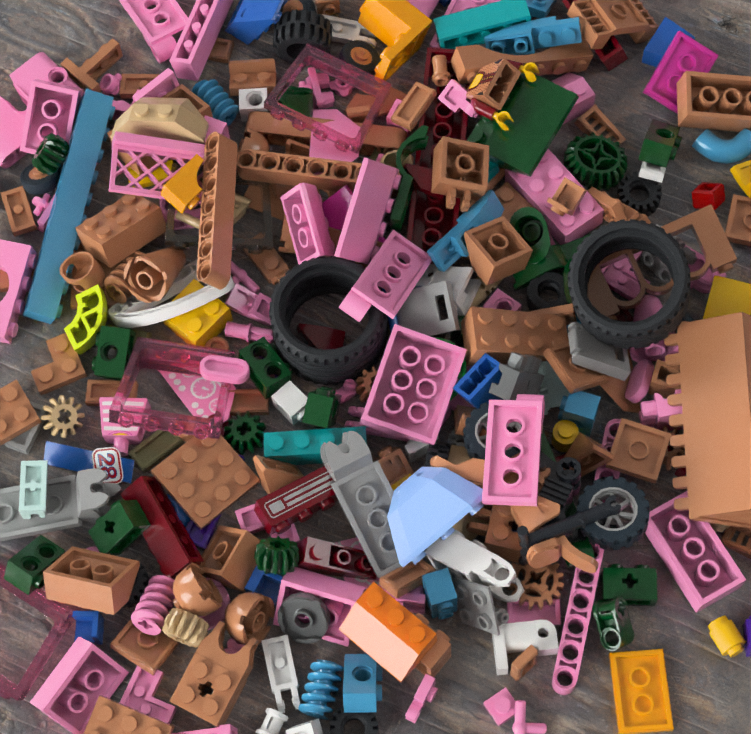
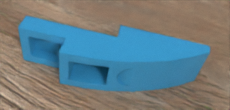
M556 16L504 28L485 36L484 40L486 48L489 50L510 55L535 54V49L582 43V32L579 17L557 20Z
M489 190L469 208L468 212H464L456 219L458 224L427 251L439 271L445 272L461 256L467 257L469 255L464 238L465 231L502 216L504 207L493 190Z

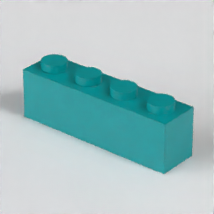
M501 0L437 17L433 21L440 48L456 49L459 46L484 44L485 36L516 24L531 21V16L526 0Z
M366 426L263 433L264 457L293 465L323 464L320 448L324 442L330 441L338 446L342 443L344 432L355 431L362 436L367 444Z

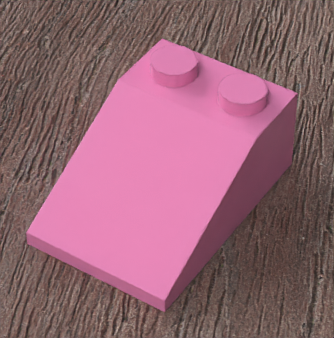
M40 79L31 81L20 151L35 154L40 143L50 133L59 135L69 144L83 89Z

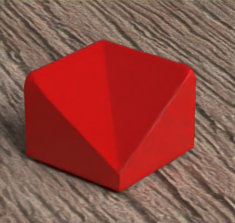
M702 182L691 192L694 208L702 209L711 204L713 209L716 210L725 201V189L722 183Z

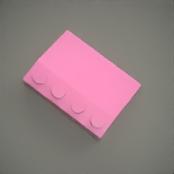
M364 157L334 256L369 265L380 247L376 246L378 238L384 236L387 223L383 221L386 213H391L394 199H391L393 189L398 190L402 176L398 175L399 169Z
M394 324L359 425L385 434L435 445L467 349Z

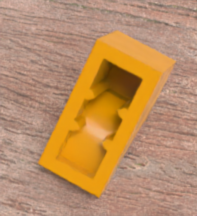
M198 154L163 186L160 194L181 214L188 208L193 210L201 201L199 195L202 188L199 187L197 182V172L200 170L204 160Z

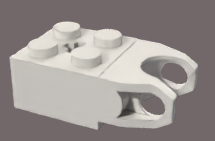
M457 530L445 540L439 537L425 551L426 556L437 571L448 568L450 576L454 575L488 586L491 589L492 597L504 602H517L525 591L509 562L488 551L487 547L477 540L471 542L465 539V536ZM511 583L518 586L517 592L511 596L503 593V587H509Z

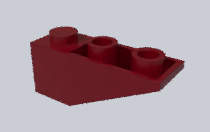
M306 537L297 542L298 553H300L298 568L322 575L376 580V574L364 550L312 537Z

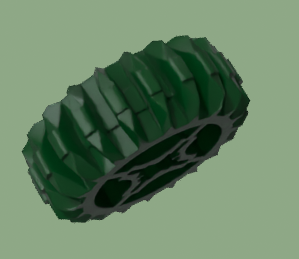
M594 132L589 136L583 133L581 137L576 136L567 145L563 155V165L581 185L587 186L588 190L594 187L597 190L603 188L607 191L610 187L615 188L618 182H621L628 168V156L625 155V148H619V142H612V137L605 138L603 133L600 136H596Z

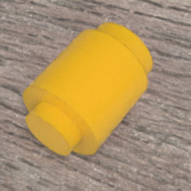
M561 420L555 424L551 441L556 450L560 452H567L579 434L576 424L569 420Z
M726 615L715 619L708 625L709 635L723 656L729 655L732 658L744 650L743 645L746 641L734 622L728 620Z

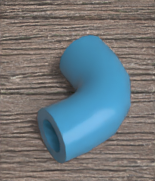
M706 129L695 140L692 147L713 162L724 164L739 162L751 154V131L742 129L734 138L724 140L717 137L709 129Z

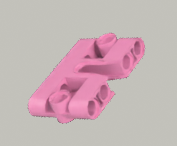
M44 52L37 53L9 75L14 83L13 86L26 106L28 105L31 81L35 79L54 83L62 80L58 84L80 88L68 76L67 71L55 64ZM0 96V166L3 169H7L27 154L20 151L26 110L18 111L9 101Z

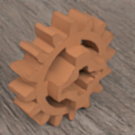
M558 563L554 565L549 564L543 568H534L529 564L525 566L511 564L516 577L518 578L520 572H522V576L525 578V580L521 581L525 591L519 600L520 607L527 602L529 603V610H532L533 605H538L539 610H543L544 602L551 607L553 605L552 597L555 599L560 598V593L557 590H563L564 583L559 581L563 579L564 574L561 572L557 573L560 566ZM533 577L534 580L540 579V584L538 585L536 582L531 584V578ZM552 577L553 586L549 591L546 582ZM511 583L507 587V590H514L511 595L517 592L518 586ZM528 594L537 595V597H532Z

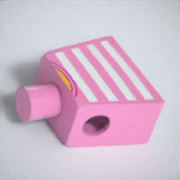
M100 397L102 436L106 443L114 444L113 447L119 450L121 457L128 456L129 444L139 445L143 441L151 412L149 401L147 398Z

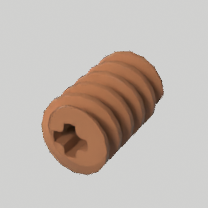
M136 251L123 259L121 264H118L116 269L110 273V276H107L104 280L106 292L117 303H126L127 298L133 295L128 289L130 287L128 280H124V268L132 258L144 254L140 251Z

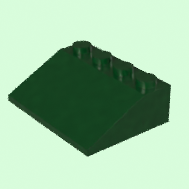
M521 73L502 109L498 110V113L507 111L514 120V122L510 120L504 122L509 130L501 129L495 119L491 121L482 116L467 141L489 145V161L498 164L499 168L531 177L579 96L536 74L537 80L529 82L525 74Z

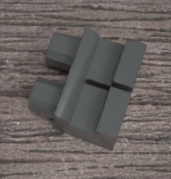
M511 352L507 364L499 363V369L503 374L499 383L491 384L489 393L505 400H516L517 394L538 395L545 376L538 373L542 360L529 354L524 356Z

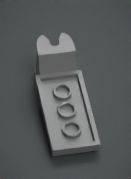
M355 431L344 432L342 443L338 446L330 441L324 442L321 445L320 454L328 473L335 481L330 485L377 578H380L401 567L387 518L394 491L378 460L373 462L371 452L360 434Z
M95 468L78 471L77 476L74 474L47 480L45 517L41 518L38 514H31V519H23L19 512L20 485L0 489V542L82 526V521L96 524L95 521L111 509V506H107L109 499L118 496L123 489L116 483H103L108 478L107 473Z

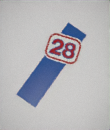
M46 441L44 460H47L50 466L77 472L93 468L101 469L108 475V478L103 483L119 484L122 481L132 482L135 460L121 457L119 450L115 447L97 448L94 451Z

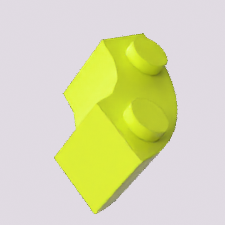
M98 284L75 295L78 303L77 314L73 321L64 328L73 349L79 355L85 353L96 343V335L100 332L101 326H106L108 316L107 300L104 291Z

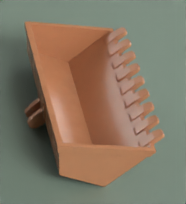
M739 312L691 322L683 321L678 325L677 333L669 334L664 339L666 346H678L679 353L665 356L666 365L680 366V373L670 374L666 377V383L669 386L681 385V393L667 397L670 406H682V414L669 416V425L672 427L683 426L684 434L670 437V445L674 448L685 447V455L672 457L671 465L674 468H686V476L673 478L672 483L675 489H687L688 497L674 500V508L678 511L689 510L690 520L751 529V315Z

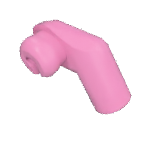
M345 380L343 386L336 390L335 394L342 395L340 404L345 403L356 395L357 383L354 380Z

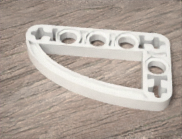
M196 259L183 267L166 296L160 301L145 303L132 295L127 298L126 303L113 305L108 310V314L113 324L118 327L135 328L174 318L211 302L231 291L235 284L230 276L227 286L221 290L206 284L207 286L189 295L155 307L180 293L193 279L200 282L197 279Z

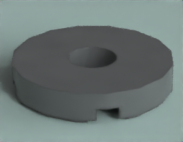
M295 593L287 597L278 610V624L283 633L291 636L292 640L304 644L319 641L327 632L330 626V613L320 598L309 593ZM298 614L306 615L310 622L303 623L299 620Z

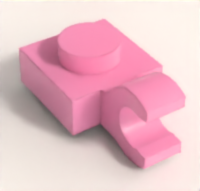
M451 79L438 99L455 113H459L462 109L472 118H477L479 115L473 109L471 102L468 100L469 98L466 96L468 90L456 80Z

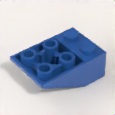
M239 0L225 31L249 45L254 39L258 40L263 31L267 32L272 23L276 24L282 15L280 11L281 6H284L288 0Z

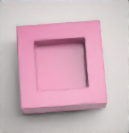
M506 687L483 703L498 726H501L515 716V700Z

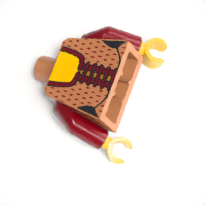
M502 58L482 67L472 84L468 86L466 93L476 113L491 121L495 119L501 129L509 130L504 122L506 120L514 122V120L507 111L498 113V110L502 109L521 73L525 74L529 82L537 80L534 74H539L536 64L529 62L522 66L520 62Z

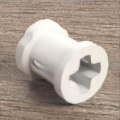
M266 708L265 712L267 715L261 728L257 729L255 733L279 734L283 723L287 722L289 718L277 710Z

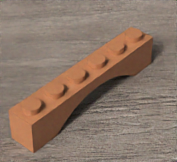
M582 35V43L553 46L542 52L530 55L503 54L480 45L456 47L450 62L458 83L472 84L482 67L502 58L520 62L522 66L533 62L539 70V74H534L541 76L586 71L593 58V53Z

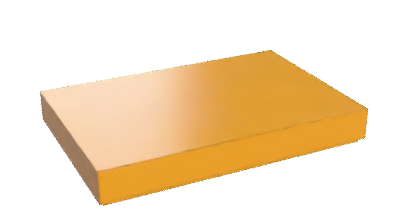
M663 649L609 653L618 734L673 731L674 726Z

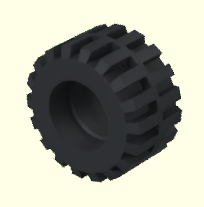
M292 10L291 12H284L274 27L273 52L280 59L294 65L309 66L322 63L325 59H328L331 51L332 24H330V21L325 16L314 11Z

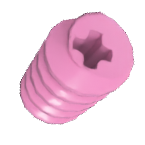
M164 575L152 576L149 579L148 585L144 589V594L141 595L140 601L131 615L132 623L141 632L148 635H158L161 633L160 627L164 625V619L169 614L168 610L173 608V599L175 598L173 594L174 579Z

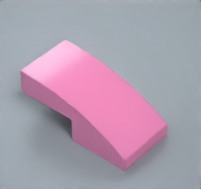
M235 283L224 304L238 314L271 326L269 317L271 298L261 292L255 294L240 284Z

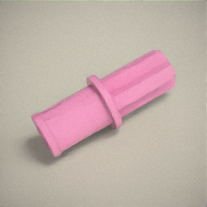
M230 321L226 323L225 337L240 338L246 340V342H250V340L257 341L262 337H265L268 343L274 341L272 329L255 327L252 323L248 325Z

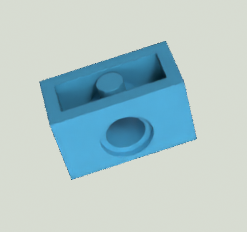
M583 391L573 394L569 393L568 396L563 395L558 419L574 422L579 432L590 438L601 397Z
M445 568L422 575L423 591L426 595L431 617H438V619L442 620L453 616V612L457 611V595L449 569Z
M345 654L343 679L344 713L377 712V701H382V684H377V681H383V667L377 665V662L368 654Z

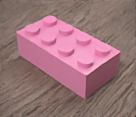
M547 149L531 177L505 169V183L508 182L524 199L543 214L550 234L560 245L585 236L602 224L604 209L588 191L572 216L566 213L564 216H561L550 209L552 205L547 200L549 197L552 198L564 177L581 187L583 186L557 157Z
M688 491L650 511L648 527L644 533L697 613L741 588L746 579L708 522L690 520L689 510L678 511L674 508L675 499L688 497Z

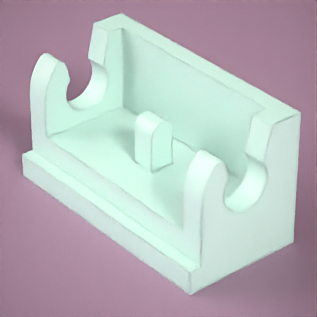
M47 460L21 461L19 512L23 519H31V514H38L41 518L45 517Z

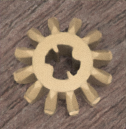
M59 395L58 403L54 398L49 399L52 408L46 405L42 408L44 411L49 412L48 415L41 416V420H49L43 426L44 429L47 430L53 427L51 431L52 436H56L60 430L61 438H66L67 430L71 435H75L76 430L73 426L79 428L83 426L81 422L77 421V418H83L85 414L76 412L82 405L79 403L72 407L74 398L69 397L67 402H65L64 395ZM60 410L61 412L68 413V415L65 417V423L64 421H58L57 419L58 417H60Z
M173 608L164 620L162 631L175 641L196 648L207 636L209 624L203 618L189 611Z

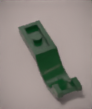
M422 125L400 145L397 151L396 168L399 169L402 177L390 218L391 230L401 232L413 192V177L406 173L402 167L403 162L410 154L426 149L429 136H426L429 129L428 126Z
M586 236L563 245H551L549 253L542 261L537 264H527L524 270L513 274L517 282L513 285L514 291L527 287L532 279L547 272L564 268L573 254L577 253V247Z

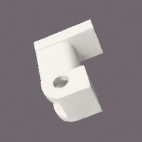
M430 264L414 288L445 280L450 281L457 315L465 316L482 282L479 279H470L474 272L472 267L450 266L445 272L438 270L435 264Z
M540 619L506 623L499 626V636L492 634L497 675L508 674L507 654L523 652L531 644L538 650V656L556 655L559 650L556 628L548 620ZM539 634H544L546 637L542 638Z

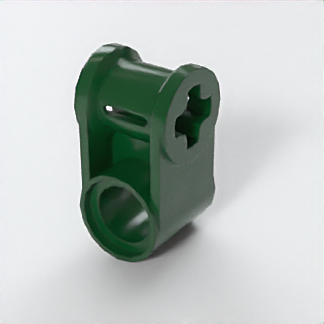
M284 84L277 91L268 95L267 103L270 109L275 112L286 113L296 117H310L313 115V90Z
M622 596L614 597L610 601L596 600L592 610L599 630L600 641L604 648L609 651H615L631 644L635 635L626 600Z

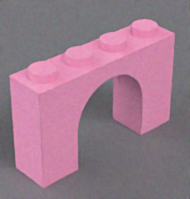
M1 239L0 270L5 271L9 276V289L6 296L0 301V342L11 344L13 337H16L18 332V318L24 312V298L26 291L30 290L31 274L33 269L36 268L38 255L31 245Z

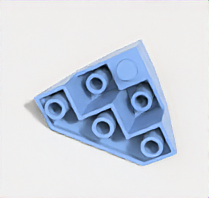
M423 466L398 486L393 492L387 518L399 564L404 567L412 561L415 565L427 555L424 550L439 537L445 540L455 531L452 526L465 515L470 513L473 516L484 506L481 502L483 489L447 468Z

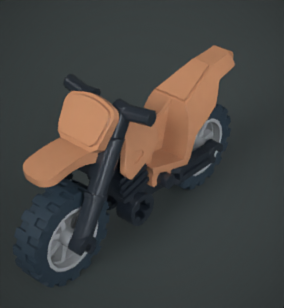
M487 402L481 404L479 409L475 408L471 412L470 418L467 417L465 428L463 429L465 449H467L469 457L473 459L458 465L439 456L430 459L431 467L447 468L482 489L486 446L482 442H486L487 435L479 436L482 429L487 431L489 408ZM512 422L508 425L507 430L511 433H516L513 428L519 432L522 425L519 422ZM510 447L506 450L505 455L509 458H516L521 451L517 447ZM540 450L537 506L510 505L511 514L518 525L517 533L520 538V546L522 547L520 550L521 555L518 559L519 564L525 566L529 563L531 567L541 568L555 563L562 556L577 568L588 573H595L598 569V562L593 557L576 549L572 544L578 541L583 542L586 538H589L588 541L591 544H598L600 548L606 550L607 547L613 548V550H620L624 546L626 548L631 547L634 541L638 542L642 538V534L646 532L650 512L649 502L645 499V493L642 489L639 491L634 482H626V479L622 477L613 479V476H609L605 480L597 479L593 481V485L586 486L584 493L580 494L577 512L566 518L565 515L573 501V497L579 493L581 488V465L576 459L571 457L555 462ZM509 472L504 476V481L508 484H513L519 479V475L515 472ZM616 499H620L623 502L621 504H618L616 502ZM629 505L633 514L622 512L621 510ZM619 518L629 519L631 521L626 526H623Z

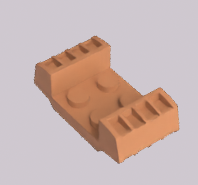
M639 0L573 1L567 13L570 18L579 17L582 35L589 43L591 49H602L612 35L626 33L631 36L636 44L648 41L659 27Z

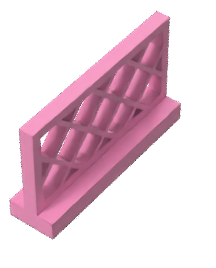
M115 131L111 149L109 192L165 199L160 195L163 185L185 165L184 161L188 163L196 154L204 160L205 144ZM118 152L128 153L133 160L123 166L117 159ZM145 156H150L157 162L149 170L140 160ZM169 159L176 160L181 166L173 173L164 164ZM135 163L144 172L136 179L127 170ZM158 167H161L168 175L161 182L152 174ZM122 172L131 181L127 186L115 185V178ZM203 172L197 176V182L201 188L202 182L199 179L203 177ZM146 176L155 184L150 190L143 189L138 183Z

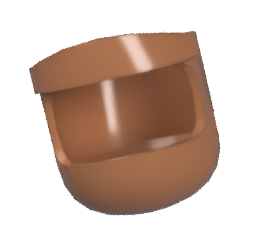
M86 251L69 256L60 266V275L67 283L73 285L74 289L79 293L97 284L101 288L104 285L106 278L104 269ZM70 264L77 268L73 279L66 276V271Z

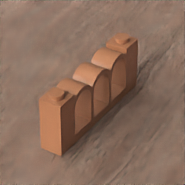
M711 204L661 227L665 229L667 234L670 233L672 236L692 229L704 255L705 264L698 271L690 272V281L703 277L709 267L712 273L719 271L720 274L734 268L732 264L736 263L737 257ZM625 249L614 252L605 257L592 272L588 283L587 296L592 305L606 317L617 320L616 316L620 315L619 309L629 310L638 306L645 296V291L651 295L659 296L667 294L672 290L674 285L673 279L660 287L647 283L633 255L642 250ZM624 258L628 259L640 286L639 294L630 301H620L614 297L601 271L602 268Z

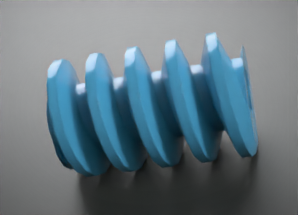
M201 80L193 86L191 91L210 106L213 118L226 122L227 126L234 121L239 113V106L234 105V100L229 98V94L224 92L223 87L218 84L217 80Z
M317 659V662H313L310 665L314 672L308 673L307 678L312 683L305 684L304 689L309 693L302 694L301 699L305 704H300L298 710L305 715L328 720L324 713H331L333 709L327 706V702L336 701L330 695V692L339 691V688L334 686L333 682L342 680L335 673L336 671H344V667L328 660Z

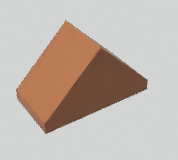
M579 432L564 458L571 457L580 463L582 477L613 460L614 455L600 443Z
M259 455L253 457L261 486L268 494L304 476L296 465Z

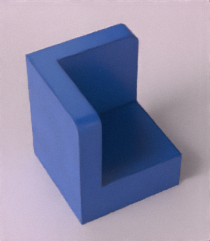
M256 565L245 586L246 593L255 592L272 599L275 607L283 577L273 573L265 574L264 571L257 569Z
M73 611L72 617L76 620L74 642L78 637H81L94 645H103L105 619L99 611Z

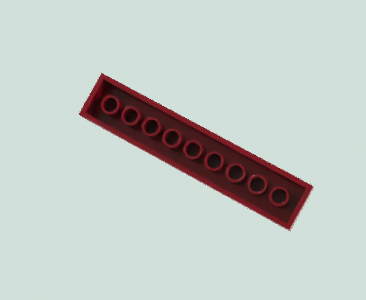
M427 47L423 84L435 89L437 96L419 120V128L422 125L429 127L426 135L429 136L425 150L416 151L415 165L433 169V149L443 136L467 140L469 115L462 109L459 113H455L442 103L438 97L446 86H436L432 81V75L434 74L432 58L436 55H444L447 59V69L451 79L458 82L450 62L455 49ZM467 83V84H460V85H462L465 89H467L470 84ZM418 190L413 191L407 240L427 253L434 244L458 224L456 219L459 218L461 198H456L454 208L448 209L446 208L445 195L439 200Z

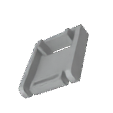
M445 280L413 289L397 313L399 326L430 337L461 330L450 281ZM444 296L449 319L441 320L437 297Z
M572 322L569 324L568 339L573 364L623 381L627 379L631 373L627 349L616 348L614 345H607L597 340L580 323Z

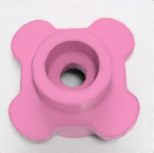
M340 72L337 75L338 77L330 82L329 87L331 90H335L338 96L347 97L352 93L353 88L357 86V81L349 78L345 72Z
M107 73L102 77L100 81L102 94L108 96L110 94H118L122 79L121 74L117 73L114 76Z

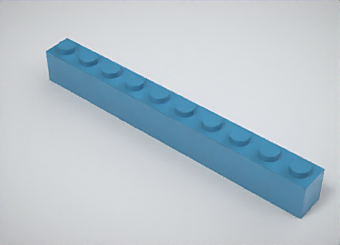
M87 88L81 97L69 141L68 154L62 167L25 304L24 317L52 324L56 318L59 319L61 316L63 305L59 303L61 296L66 295L69 283L60 275V266L66 258L73 254V250H78L80 244L75 227L82 224L87 218V215L83 213L85 206L89 207L93 193H90L89 190L91 184L94 185L97 180L98 171L95 170L96 163H100L103 157L104 150L100 148L102 141L106 142L107 132L110 130V128L106 127L107 122L112 120L115 112V107L112 106L114 97ZM70 264V265L68 266L67 271H66V276H67V273H71V272H72L73 267H74L73 264Z

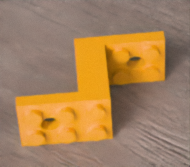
M366 0L359 9L361 14L358 23L387 45L380 55L382 60L374 69L376 75L373 83L378 87H381L421 48L432 23L430 18L407 0Z

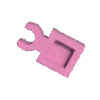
M425 674L414 696V700L405 714V719L415 724L426 702L431 703L438 690V688L434 687L436 678Z

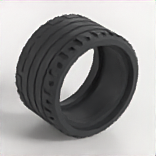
M623 219L609 222V225H602L597 230L592 231L589 237L586 236L577 247V253H574L569 265L570 272H568V288L571 300L581 324L597 340L607 345H614L616 348L630 349V347H634L635 349L649 347L652 343H659V341L667 338L670 332L673 333L682 322V317L685 316L689 306L691 289L690 268L683 248L680 249L678 241L670 233L667 234L665 229L653 223L648 224L643 220L630 219V221H625ZM625 249H638L658 257L667 266L674 282L671 295L665 305L656 314L636 322H620L606 317L592 305L587 296L589 279L595 267L605 257Z
M336 256L311 258V260H305L301 264L295 265L291 271L288 270L285 273L286 275L279 280V284L275 286L271 296L272 302L269 305V317L276 348L283 362L286 361L290 365L292 372H295L298 377H302L308 382L312 381L314 384H344V381L347 379L356 380L357 377H362L363 370L370 371L373 365L379 361V356H382L387 344L386 339L388 338L387 315L373 305L367 311L370 318L363 333L353 342L340 348L323 350L310 347L297 339L289 329L296 311L313 297L323 294L347 296L365 270L361 264H356L355 261Z

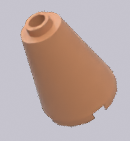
M170 246L132 258L126 264L123 275L124 280H128L130 285L129 291L138 300L145 303L160 301L166 296L185 266L186 256L180 248Z

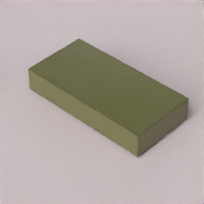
M166 423L129 451L128 454L145 474L182 446L184 441L177 435L173 427Z

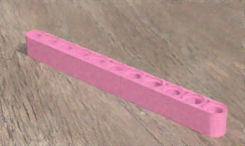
M612 419L605 427L601 445L609 452L615 439L610 434V431L618 430L621 419ZM606 464L596 469L594 481L613 476V479H619L620 472L606 468ZM591 544L593 550L598 555L594 558L598 562L597 571L595 573H588L575 567L552 676L553 690L560 695L570 694L578 680L604 549L600 548L598 544ZM581 574H588L593 581L583 583L579 576ZM583 599L586 601L587 607L583 609L578 608L574 605L573 601ZM577 624L581 627L582 632L573 634L569 631L568 626ZM571 649L576 653L577 658L568 660L564 657L563 651ZM560 675H567L572 683L568 686L560 685L557 678Z

